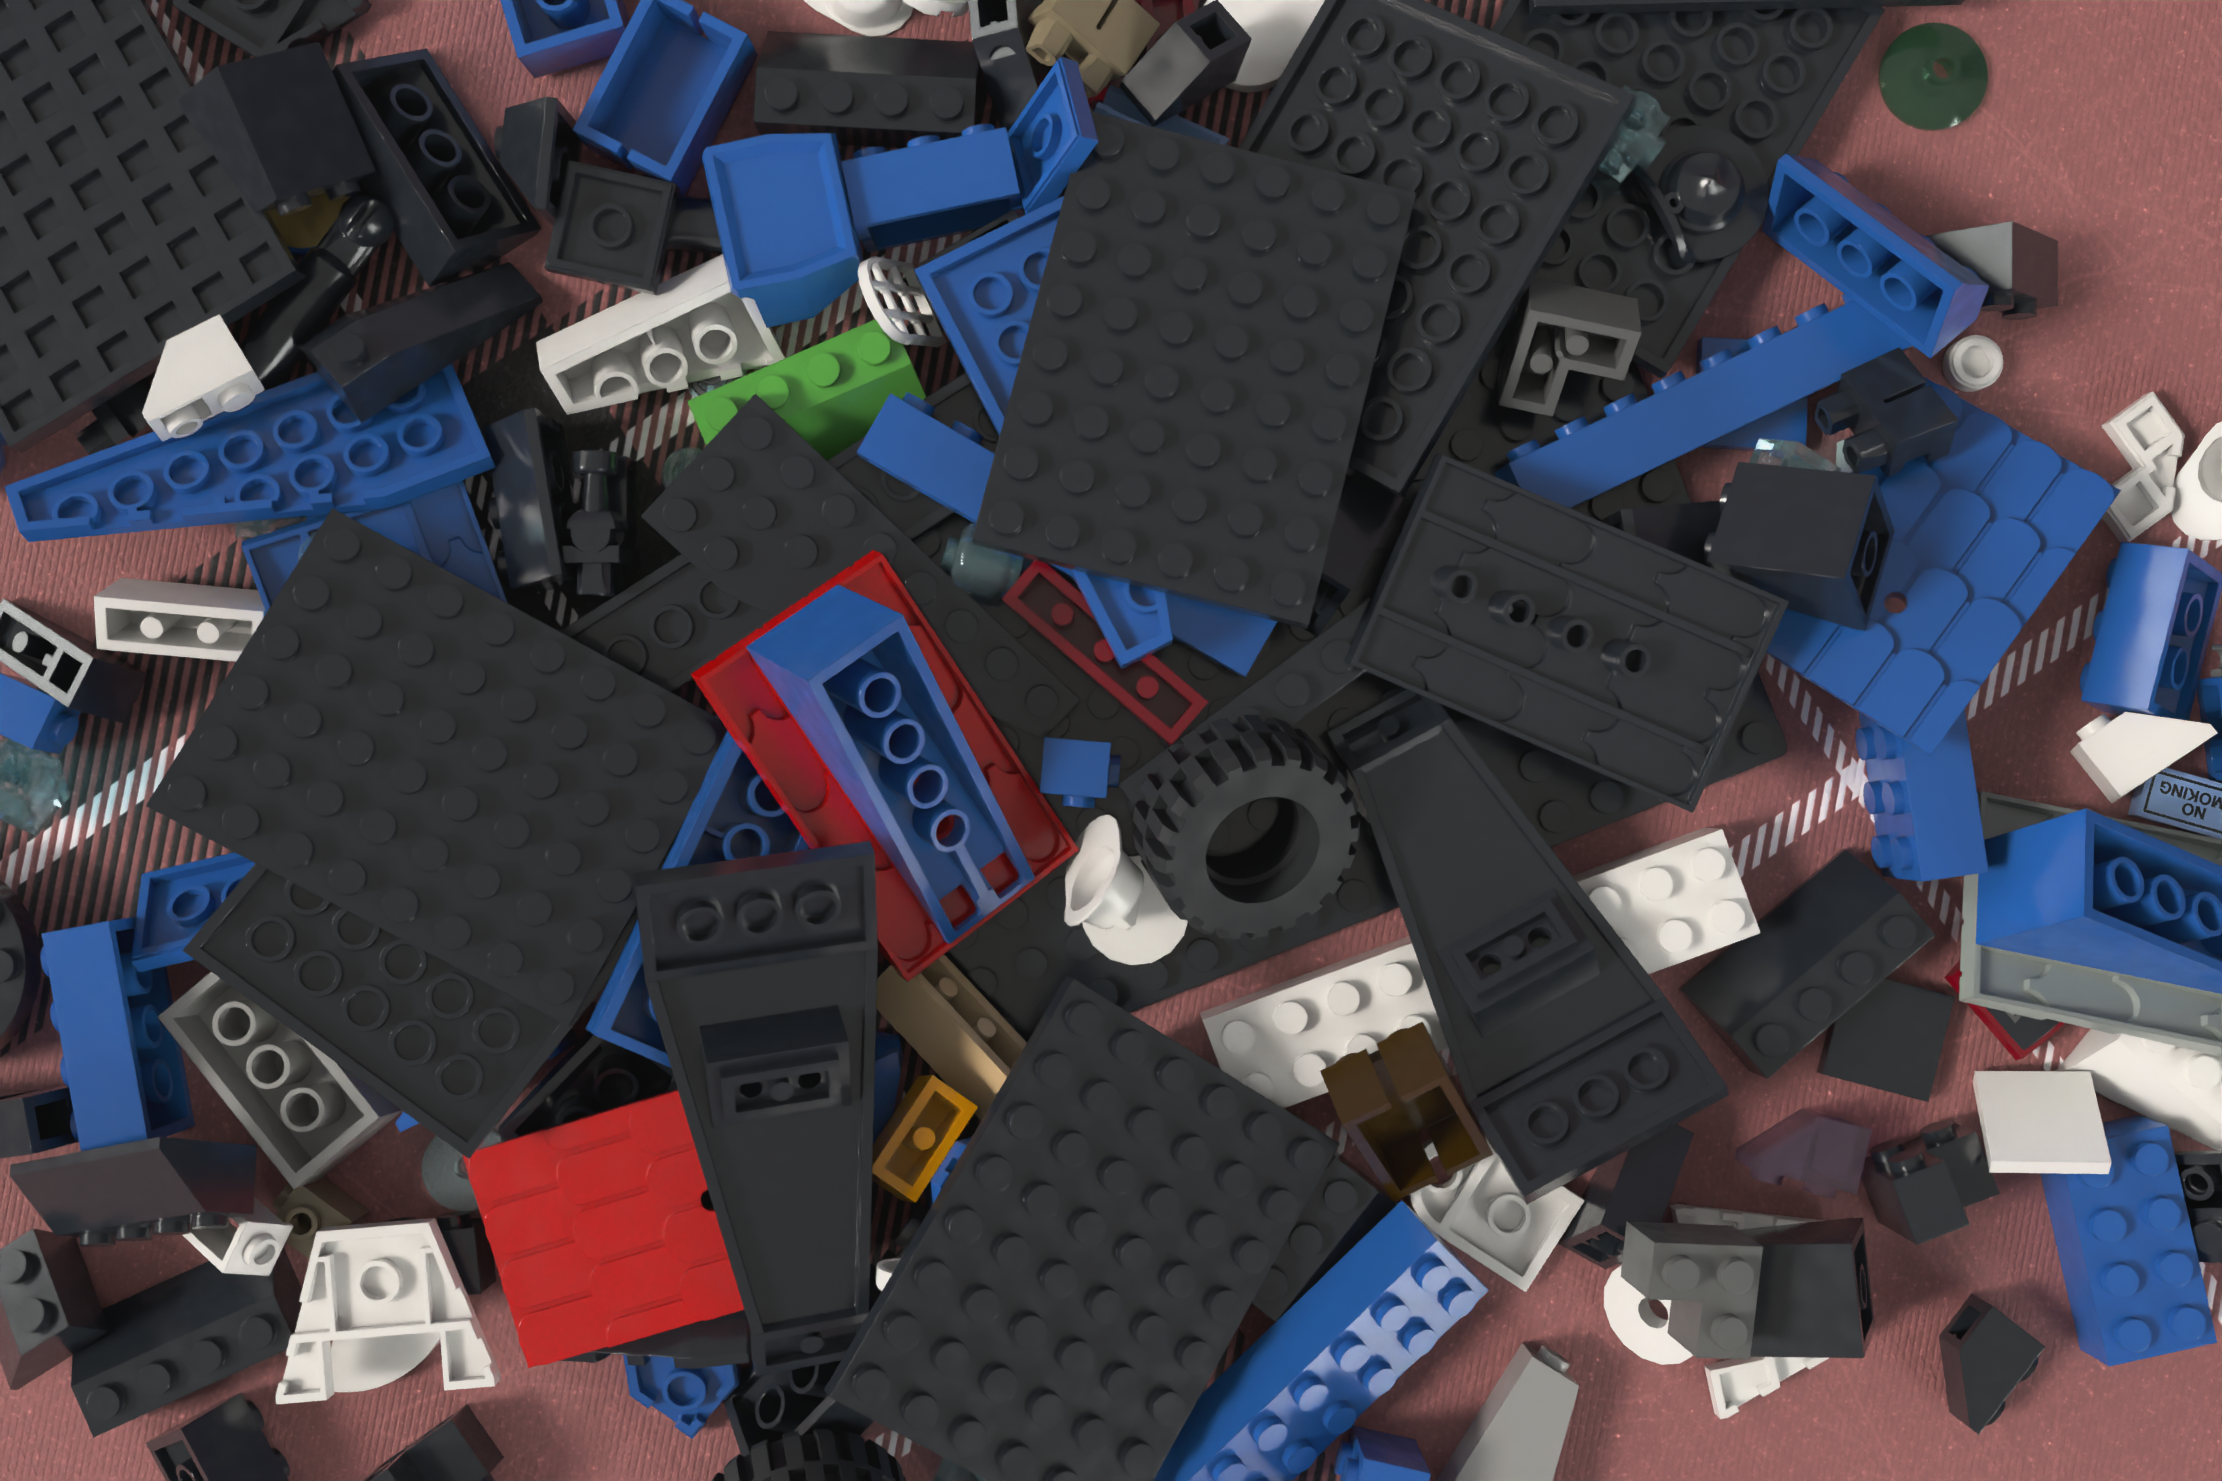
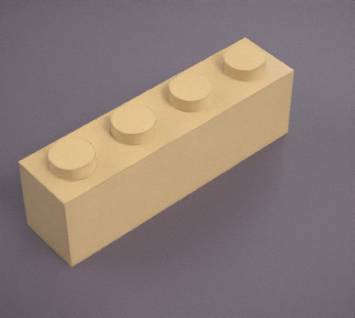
M942 955L908 982L897 974L892 965L877 978L876 1008L949 1087L978 1106L974 1114L982 1121L1027 1042L945 955Z

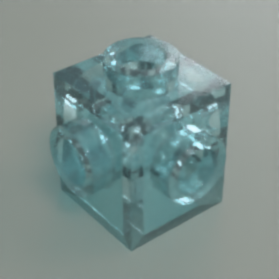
M1626 85L1622 89L1635 95L1637 105L1599 167V170L1611 175L1621 183L1637 164L1647 169L1667 142L1659 136V133L1671 118L1661 111L1659 103L1652 96L1642 91H1633Z

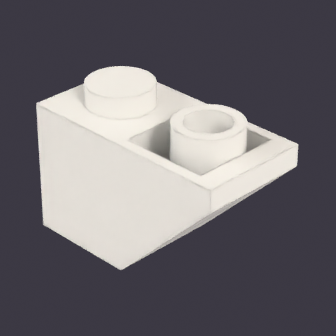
M220 314L166 341L142 411L147 423L162 442L172 437L183 438L189 436L201 428L203 421L223 411L233 412L249 405L254 400L255 395L265 391Z

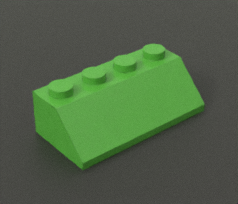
M875 319L687 402L707 446L750 398L757 394L828 461L867 435L890 393L901 400L906 392L922 400L927 397L904 344L892 340Z

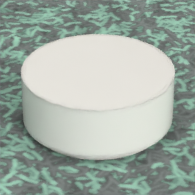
M1982 335L1967 336L1952 344L1946 351L1942 363L1943 373L1947 381L1954 388L1964 392H1975L1990 386L1998 379L2003 369V355L1999 346L1990 338Z

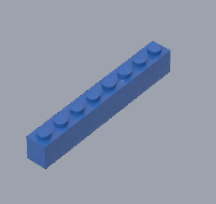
M1843 294L1842 299L1845 305L1830 312L1825 303L1818 305L1795 317L1794 319L1798 327L1784 334H1781L1778 325L1748 339L1747 343L1750 350L1735 357L1730 348L1716 353L1699 362L1703 372L1686 379L1681 370L1652 384L1651 387L1655 394L1637 402L1634 393L1605 406L1603 410L1607 417L1589 425L1586 417L1583 416L1555 430L1559 439L1540 448L1537 439H1534L1509 451L1506 455L1510 463L1497 470L1495 474L1499 479L1571 509L1840 381L1841 374L1898 347L1904 351L1913 345L1847 295Z
M906 392L902 400L890 393L857 451L858 456L976 524L995 455L980 445L984 437L959 421L955 420L950 428L932 418L931 416L935 408L911 393ZM1048 564L1052 569L1075 581L1068 568ZM1165 593L1172 638L1234 674L1246 677L1277 621Z

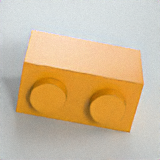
M934 1075L918 1076L873 1144L872 1181L900 1200L916 1203L978 1106Z

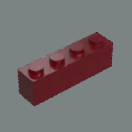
M1034 560L1003 596L1002 601L1007 607L1170 746L1207 705L1208 701L1153 654L1121 669L1083 595L1045 562Z

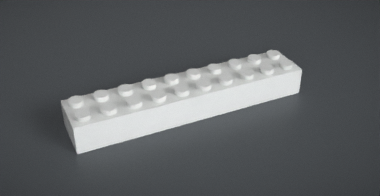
M1704 827L1573 876L1648 974L1761 933L1722 829ZM1410 936L1200 1012L1220 1069L1282 1108L1327 1093L1328 1089L1321 1075V1070L1335 1064L1341 1057L1347 1054L1358 1053L1364 1049L1371 1054L1379 1050L1377 1043L1387 1039L1390 1034L1399 1029L1410 1028L1423 1021L1439 1051L1448 1048ZM1539 937L1532 942V945L1543 947L1550 942V939ZM1489 964L1483 969L1482 972L1485 974H1493L1496 973L1501 966L1498 964Z

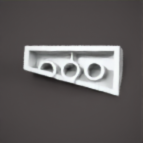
M723 254L660 283L656 295L641 292L536 342L540 371L567 415L638 399V394L667 388L669 393L688 388L687 383L720 376L722 381L743 376L742 371L769 366L785 359V355L772 327L766 328L755 300L750 298L740 299L731 293Z
M2090 1029L2057 1069V1071H2090L2097 1094L2126 1106L2151 1120L2166 1124L2169 1128L2214 1150H2222V1055L2216 1056L2123 1033L2110 1034Z

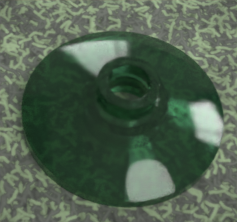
M1924 23L1904 31L1889 45L1880 63L1879 87L1886 106L1900 121L1919 130L1940 131L1960 124L1978 108L1987 89L1988 69L1980 47L1967 33L1949 24ZM1934 63H1939L1946 69L1947 78H1940L1934 73Z

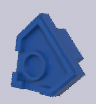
M623 1355L630 1396L645 1407L653 1406L676 1422L675 1427L691 1439L706 1424L708 1417L719 1404L726 1400L739 1385L741 1378L740 1364L696 1369L675 1368L674 1358L651 1356V1360L645 1366L628 1365L627 1356Z

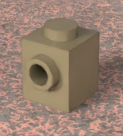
M325 1177L295 1189L288 1184L272 1205L278 1211L276 1216L281 1221L293 1225L286 1243L308 1259H310L315 1235L318 1230L331 1226L361 1224L370 1212L368 1208Z

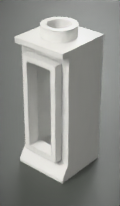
M254 1197L253 1215L232 1218L239 1225L238 1229L229 1221L228 1228L213 1230L191 1229L190 1224V1234L182 1235L222 1273L269 1276L293 1225L281 1221Z

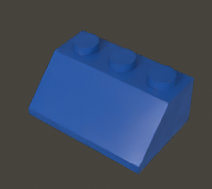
M2121 542L2118 556L2111 560L2107 569L2106 583L2109 591L2104 610L2098 612L2093 625V636L2096 643L2091 662L2085 664L2081 672L2080 690L2083 693L2081 701L2100 711L2118 716L2124 712H2132L2189 721L2222 591V573L2187 548Z

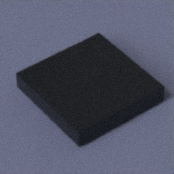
M568 160L544 268L551 273L656 295L680 188L676 183Z
M1884 979L1828 1027L1817 1072L1929 1102L1955 997Z

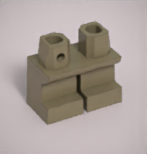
M1044 0L1027 20L1035 28L1026 51L1040 63L1047 66L1054 65L1064 53L1073 61L1078 62L1086 96L1089 99L1097 96L1109 81L1127 75L1160 23L1135 0Z

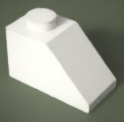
M2124 712L2110 721L2104 713L2076 732L2082 741L2070 753L2112 804L2205 743L2218 732L2211 724L2132 712Z

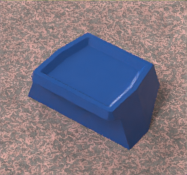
M773 133L705 148L702 160L731 293L740 299H754L766 328L814 318L859 280L858 268L859 264L863 262L858 233L854 227L836 133Z

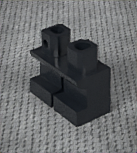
M1900 347L1842 373L1838 391L1817 402L1814 417L1815 422L1825 435H1833L1847 428L1853 432V436L1844 440L1842 452L1845 461L1854 473L1880 467L1888 478L1899 472L1905 462L1924 456L1928 462L1949 455L1959 420L1931 385L1926 386L1927 380Z

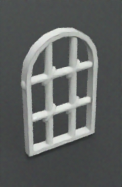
M873 256L859 264V284L865 301L876 321L892 340L905 345L939 347L947 343L930 302L916 277L915 268L912 263ZM871 269L876 280H872L871 278ZM881 269L890 271L894 283H889L885 279ZM899 272L904 273L909 286H907L906 283L903 282V279ZM875 290H879L883 295L888 309L883 308ZM891 292H895L901 297L906 311H901L897 307ZM909 295H914L921 313H918ZM903 320H908L913 325L916 334H909ZM921 322L926 323L931 336L926 335Z

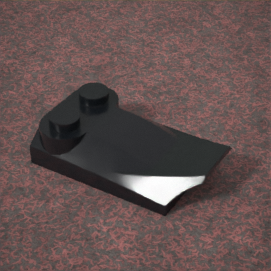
M587 1030L585 1036L498 1127V1134L501 1135V1141L676 1090L678 1088L672 1068L597 1037Z

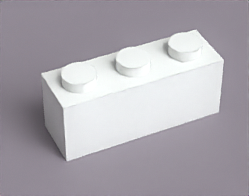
M120 578L94 596L97 649L236 662L266 615V610L258 590Z

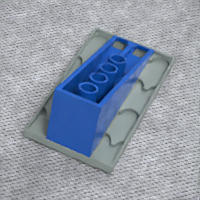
M1984 791L1977 792L1989 872L1964 876L1962 920H1964L1961 931L1960 972H1962V977H1960L1959 1001L2038 1020L2051 1019L2110 1034L2123 1033L2216 1056L2222 1055V839L2103 816L2086 808L2078 811Z

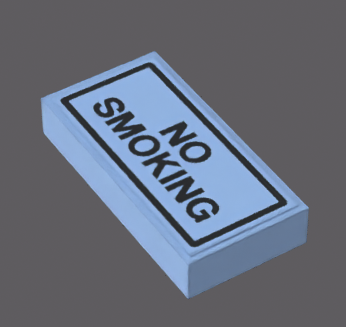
M2165 768L2134 789L2128 815L2193 834L2222 839V783Z

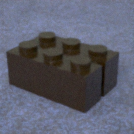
M1423 1021L1410 1028H1403L1393 1032L1387 1039L1377 1043L1379 1050L1371 1054L1366 1049L1358 1053H1350L1341 1057L1335 1064L1320 1071L1343 1127L1393 1201L1438 1181L1417 1133L1422 1128H1427L1448 1176L1493 1155L1482 1129L1471 1113L1465 1094Z

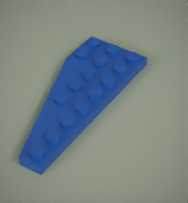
M1064 196L915 269L916 277L999 436ZM1069 569L1121 669L1172 644L1173 638L1165 593Z
M451 363L363 423L358 420L318 372L255 395L254 400L240 410L233 412L223 411L203 421L201 428L189 436L183 438L172 437L162 442L155 432H151L4 487L18 531L28 542L329 514L332 508L338 512L390 508L488 471L496 466L454 366Z

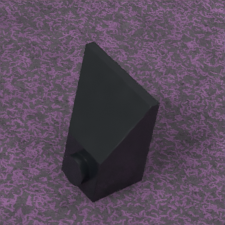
M543 97L505 108L504 124L496 128L494 149L496 157L500 159V164L532 206L553 226L568 160L581 161L582 141L573 131L576 124L575 119L562 103L554 97Z

